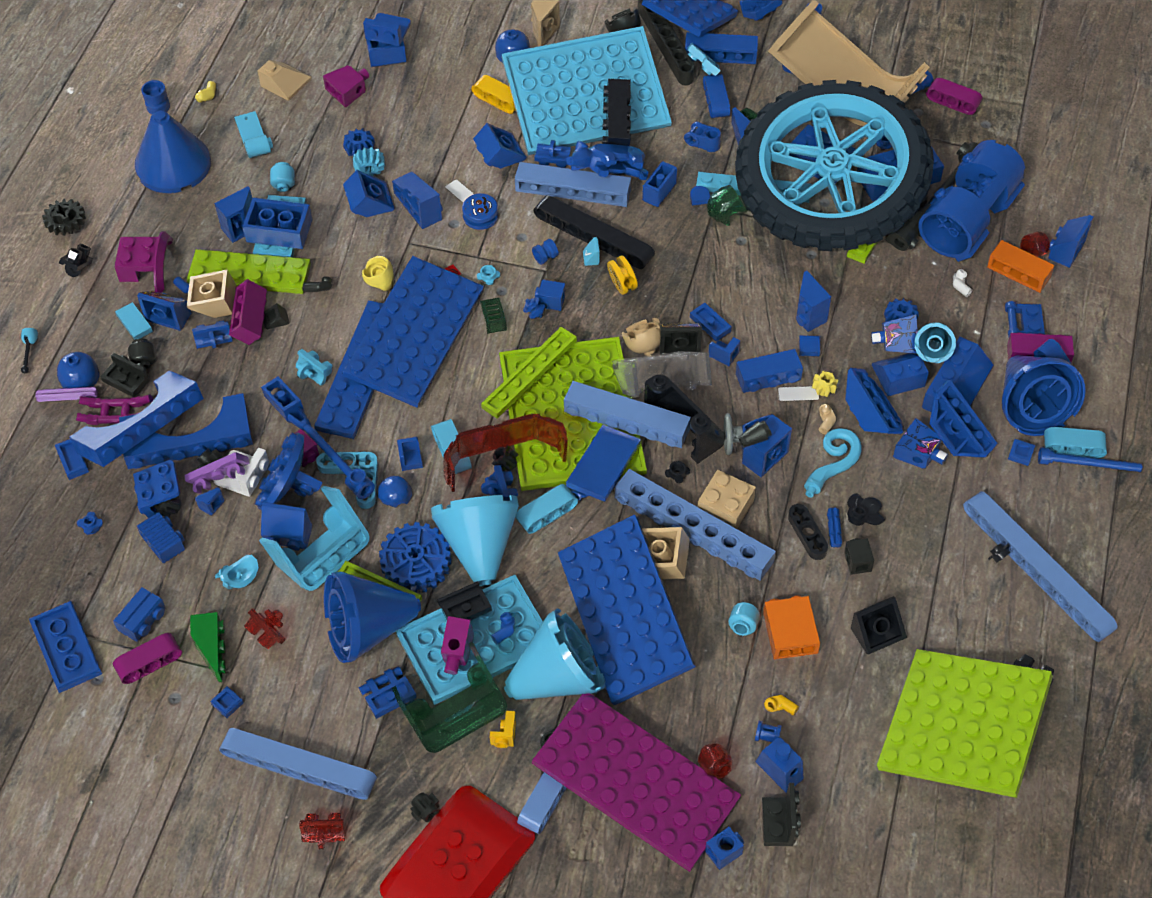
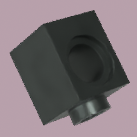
M855 538L846 541L844 554L850 575L872 572L874 557L868 538Z

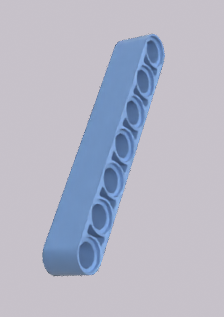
M236 728L228 730L219 748V751L229 758L362 800L368 799L377 779V776L369 770Z

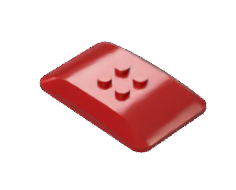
M466 785L462 786L444 804L439 813L432 818L380 885L381 896L383 898H491L533 845L535 832L518 824L516 816L476 788Z

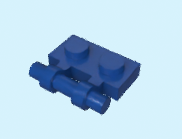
M399 666L392 670L384 671L383 675L375 679L370 678L366 680V684L358 687L362 695L368 692L372 693L366 696L365 700L376 719L417 698L406 676L399 680L396 679L403 675ZM389 682V685L381 689H378V687H380L381 685Z

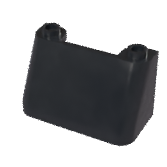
M658 374L645 381L644 403L691 417L690 431L696 436L692 440L694 450L691 452V458L697 464L724 445V432L668 377Z

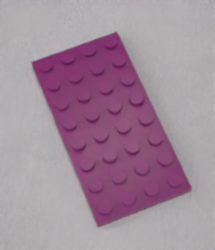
M582 694L532 760V764L689 872L704 852L706 842L715 836L741 797V794L592 694Z

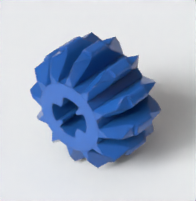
M364 128L361 130L355 129V131L349 130L348 134L344 135L343 147L348 156L354 157L357 150H363L364 147L367 149L372 147L374 149L375 140L370 131H365Z
M895 298L893 302H889L885 309V321L910 315H916L918 320L919 312L917 311V305H912V300L907 302L904 298L901 301Z

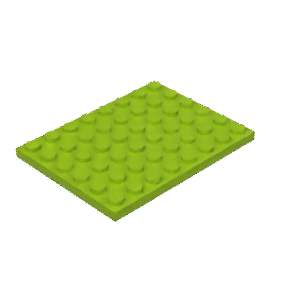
M619 337L576 342L508 408L514 450L519 454L516 457V461L518 462L517 469L521 491L556 487L561 484L566 485V481L602 425H605L564 412V398L572 381L632 399ZM539 347L499 352L503 382ZM613 428L640 439V435L630 434L627 431L618 428ZM641 443L620 478L629 469L640 475L647 474Z

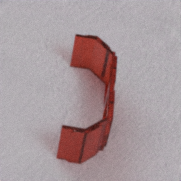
M529 414L503 421L501 424L487 425L460 432L456 435L454 443L452 441L443 454L446 484L450 486L452 492H455L454 468L460 459L534 439L556 447L562 461L566 462L568 444L566 429L563 423L549 417L544 418L540 414Z

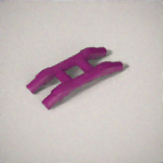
M151 394L121 399L80 396L78 404L87 405L92 408H101L100 416L77 413L76 421L85 422L90 425L119 423V417L134 415L129 414L130 406H144L147 403L153 402V397ZM110 407H122L121 415H109Z

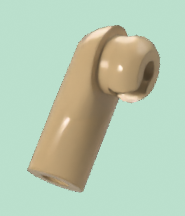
M822 404L819 407V412L823 423L819 427V431L826 435L835 424L836 416L828 404Z

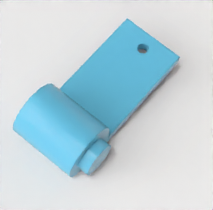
M256 111L234 117L249 158L271 152L270 149L273 148L271 138H267L264 135Z

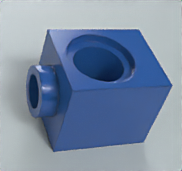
M728 827L706 842L705 852L720 870L743 854L744 841L738 832H733ZM722 844H729L732 849L724 850L720 846Z

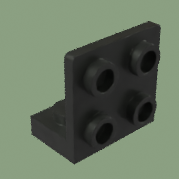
M789 783L786 797H762L764 846H793L794 838H798L801 817L800 813H797L799 791H795L794 783Z

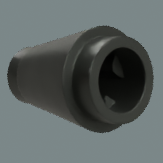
M757 421L738 436V439L743 448L768 440V437L772 434L765 421Z

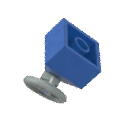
M729 413L725 414L723 432L725 434L724 449L726 455L732 454L733 443H740L738 436L757 421H765L772 434L768 437V440L745 448L742 446V464L761 478L789 452L792 428L773 414L755 419L743 426H733L731 415Z

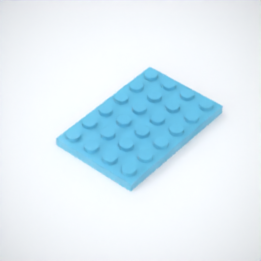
M516 575L482 589L492 607V611L471 620L474 638L466 666L459 665L457 675L444 672L446 662H444L441 655L447 620L442 609L412 621L396 631L400 643L434 705L514 668L543 621ZM504 612H510L512 617L515 618L514 633L496 645L491 635L501 628L500 616Z

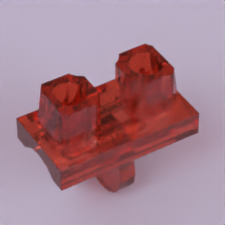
M253 608L248 612L251 618L244 627L253 635H256L261 629L265 631L257 639L263 647L269 649L276 642L282 644L286 640L274 627L281 628L283 626L281 622L283 614L280 610L272 612L270 609H267L264 613L267 616L266 618L261 613H257Z
M311 813L306 814L305 820H300L299 828L301 830L302 842L318 843L319 850H324L325 842L345 841L344 822L341 819L340 813H330L327 820H319V815Z

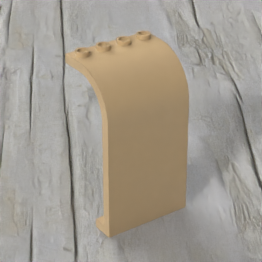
M816 0L811 1L768 50L770 54L805 84L821 85L824 80H836V83L846 84L847 80L861 82L863 87L868 88L869 85H873L883 89L886 95H894L904 103L909 99L907 94L911 95L918 88L916 83L920 84L927 77L925 72L930 68L924 62L909 76H896L886 72L815 10L819 5ZM844 117L848 121L860 126L867 124L860 120Z

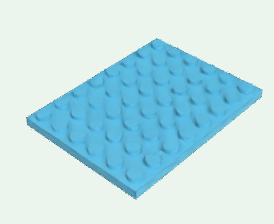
M643 26L502 54L503 65L528 155L536 154L537 144L550 145L551 140L556 141V146L564 147L576 146L577 141H582L586 144L602 140V137L606 136V130H602L603 119H606V114L603 113V102H606V97H603L604 85L607 86L608 78L630 80L631 134L669 127L672 124Z

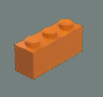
M1001 240L991 253L987 268L1040 293L1051 278L1055 265Z

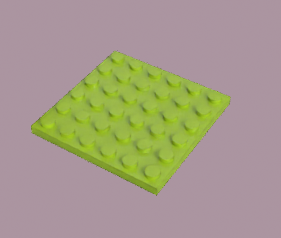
M916 649L877 763L878 770L1017 798L1052 681V671Z

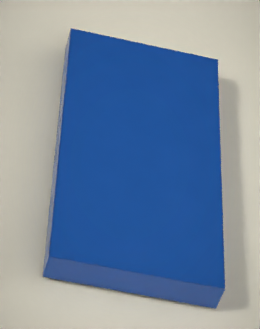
M602 425L566 481V487L605 502L638 449L641 439Z
M72 601L29 619L59 693L102 675Z

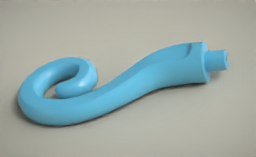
M838 428L829 431L825 435L823 448L828 454L842 456L848 449L845 443L839 447L832 445V441L835 439L847 441L851 446V450L844 459L822 466L810 474L804 485V488L807 490L806 496L812 498L814 494L820 493L827 479L848 470L858 461L862 451L861 442L858 436L851 430Z

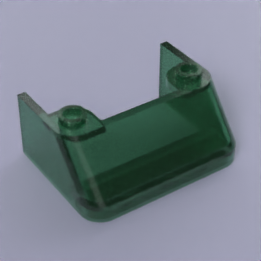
M470 642L469 646L478 663L471 666L467 672V679L471 686L432 709L426 700L420 698L406 703L396 686L392 687L397 703L425 749L431 753L439 752L502 716L507 709V702L473 642Z

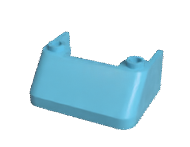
M323 486L321 490L332 505L323 515V521L328 530L298 556L292 549L281 548L277 541L266 538L259 540L277 567L301 588L309 591L317 589L325 582L328 575L338 571L345 561L353 558L369 542L368 531L341 491L327 486Z

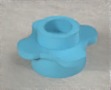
M492 265L483 266L480 273L477 274V279L483 280L487 285H492L493 281L500 277V272L496 271Z

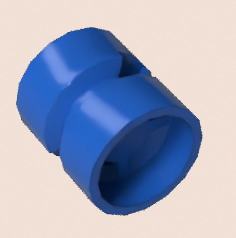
M159 80L146 82L142 86L141 91L147 111L150 114H154L157 111L167 112L170 108V103L163 82Z

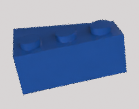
M407 173L392 181L395 196L422 229L442 220L441 212L443 208L440 203V194L415 173Z

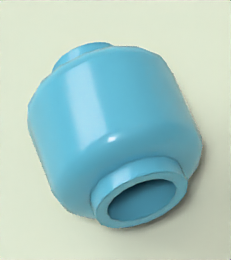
M286 162L276 163L270 169L271 186L280 192H285L292 188L295 184V171L293 167Z
M737 603L731 611L728 620L729 626L738 635H750L757 628L760 612L750 603Z

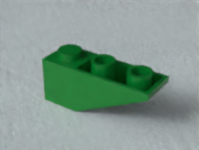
M218 612L190 615V635L194 645L218 682H222V673H226L225 660H222V653H225V641L221 639V634L225 633L224 620H220Z

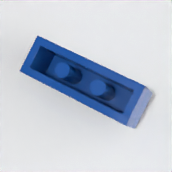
M795 349L738 361L736 364V377L743 393L755 392L759 389L776 387L785 383H795L801 380L803 366Z

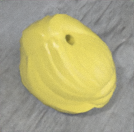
M376 256L371 258L367 262L366 268L362 270V277L366 284L383 291H389L393 287V267L386 257Z

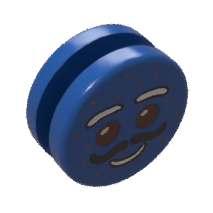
M482 193L474 194L463 202V220L470 228L483 230L492 227L497 222L498 205L492 196Z

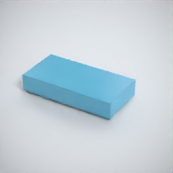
M133 302L115 311L116 316L134 340L153 332L152 327Z

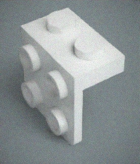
M258 448L253 456L232 450L228 455L237 452L249 458L250 464L243 466L245 474H238L236 470L235 479L225 475L221 480H213L214 484L250 497L269 466L266 450Z

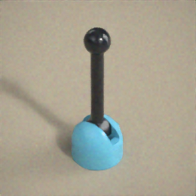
M24 328L21 332V340L26 344L24 363L21 367L23 374L29 372L27 365L30 344H34L38 338V331L33 328Z

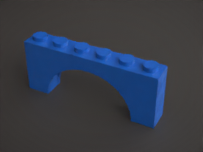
M169 370L153 381L158 394L153 402L137 415L111 426H85L71 435L69 438L77 454L102 467L106 466L203 400L204 398L197 382Z
M244 394L223 397V405L216 419L207 427L195 433L183 436H166L154 432L123 454L127 468L137 469L143 466L160 464L168 460H182L188 457L200 456L207 449L211 452L215 449L218 452H223L229 449L253 445ZM137 414L119 417V423Z

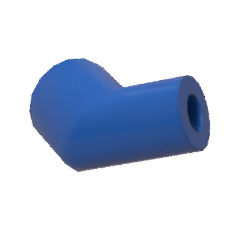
M176 277L173 284L183 293H188L190 283H186L181 277Z
M504 612L500 616L501 628L491 635L496 645L514 633L515 618L512 617L510 612Z

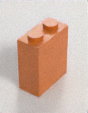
M793 596L790 599L782 600L771 599L764 603L763 615L774 660L818 654L820 640L809 596Z

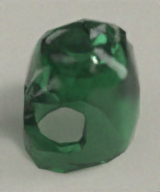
M731 185L721 187L715 191L707 202L708 215L717 222L730 226V217L737 212L744 214L748 211Z

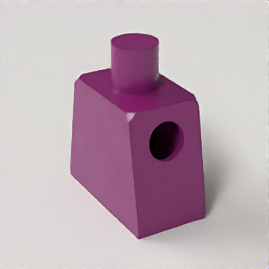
M348 65L323 75L325 89L345 108L365 93L364 80L369 78V73L365 68L356 72Z
M450 616L447 618L441 655L444 662H446L445 673L457 675L459 665H467L474 638L471 620Z

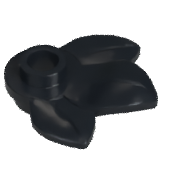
M853 494L849 497L847 501L849 507L847 515L850 523L856 526L863 525L865 522L871 525H879L885 521L884 517L878 513L882 507L880 500L873 497L863 499L859 494Z

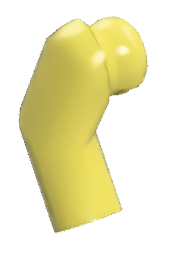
M209 81L207 88L200 90L195 95V99L200 103L212 100L215 96L216 83Z

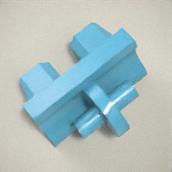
M303 349L299 350L297 353L299 358L295 366L298 369L297 376L300 379L309 377L320 386L325 384L326 376L332 373V364L328 361L319 362V356L313 350L308 353Z

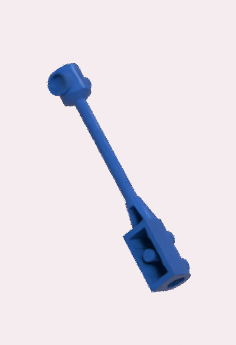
M279 376L261 387L264 397L286 421L305 431L347 476L345 484L358 499H365L372 494L375 484L366 476L365 471L362 469L352 470L311 426L304 412L301 400ZM274 388H278L277 392L272 395L271 391Z

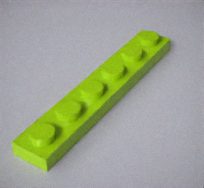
M560 327L481 403L482 409L498 419L577 342V337L563 327Z

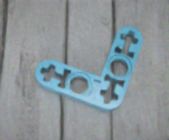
M336 452L343 460L349 459L353 461L349 466L352 470L362 469L367 477L373 479L372 482L375 484V489L367 500L364 501L356 497L357 504L362 509L373 507L376 502L377 456L372 452ZM322 453L317 457V467L321 473L344 474L338 466H335V463L326 453ZM368 460H371L370 465H366Z

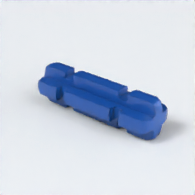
M829 508L827 512L830 546L833 548L842 546L838 508Z

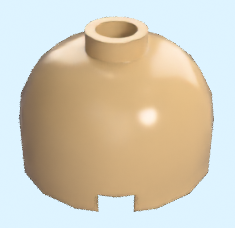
M652 318L653 322L647 323L646 319L636 322L626 328L627 333L622 332L623 339L632 352L650 355L656 351L661 341V324L659 319Z

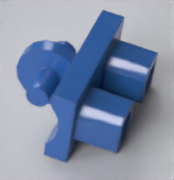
M551 140L550 145L537 144L534 160L538 161L539 165L548 166L549 163H555L557 167L566 168V165H568L566 158L570 156L571 147L556 146L555 140Z
M222 320L217 321L214 325L205 326L203 324L192 329L196 348L212 346L214 349L217 348L218 344L232 342V336L229 335L230 328L228 322Z
M495 465L494 473L486 477L485 483L481 485L482 493L489 496L503 495V501H510V495L518 497L516 488H507L513 482L512 472L502 471L501 465Z

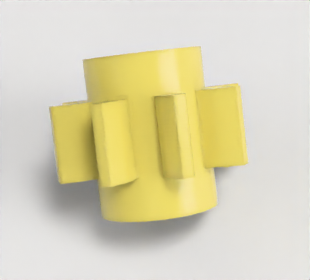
M822 371L820 376L815 374L812 388L816 390L817 395L828 397L830 392L835 394L838 379L834 378L833 373Z

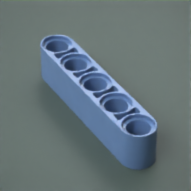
M544 772L523 807L517 823L540 834L567 787Z

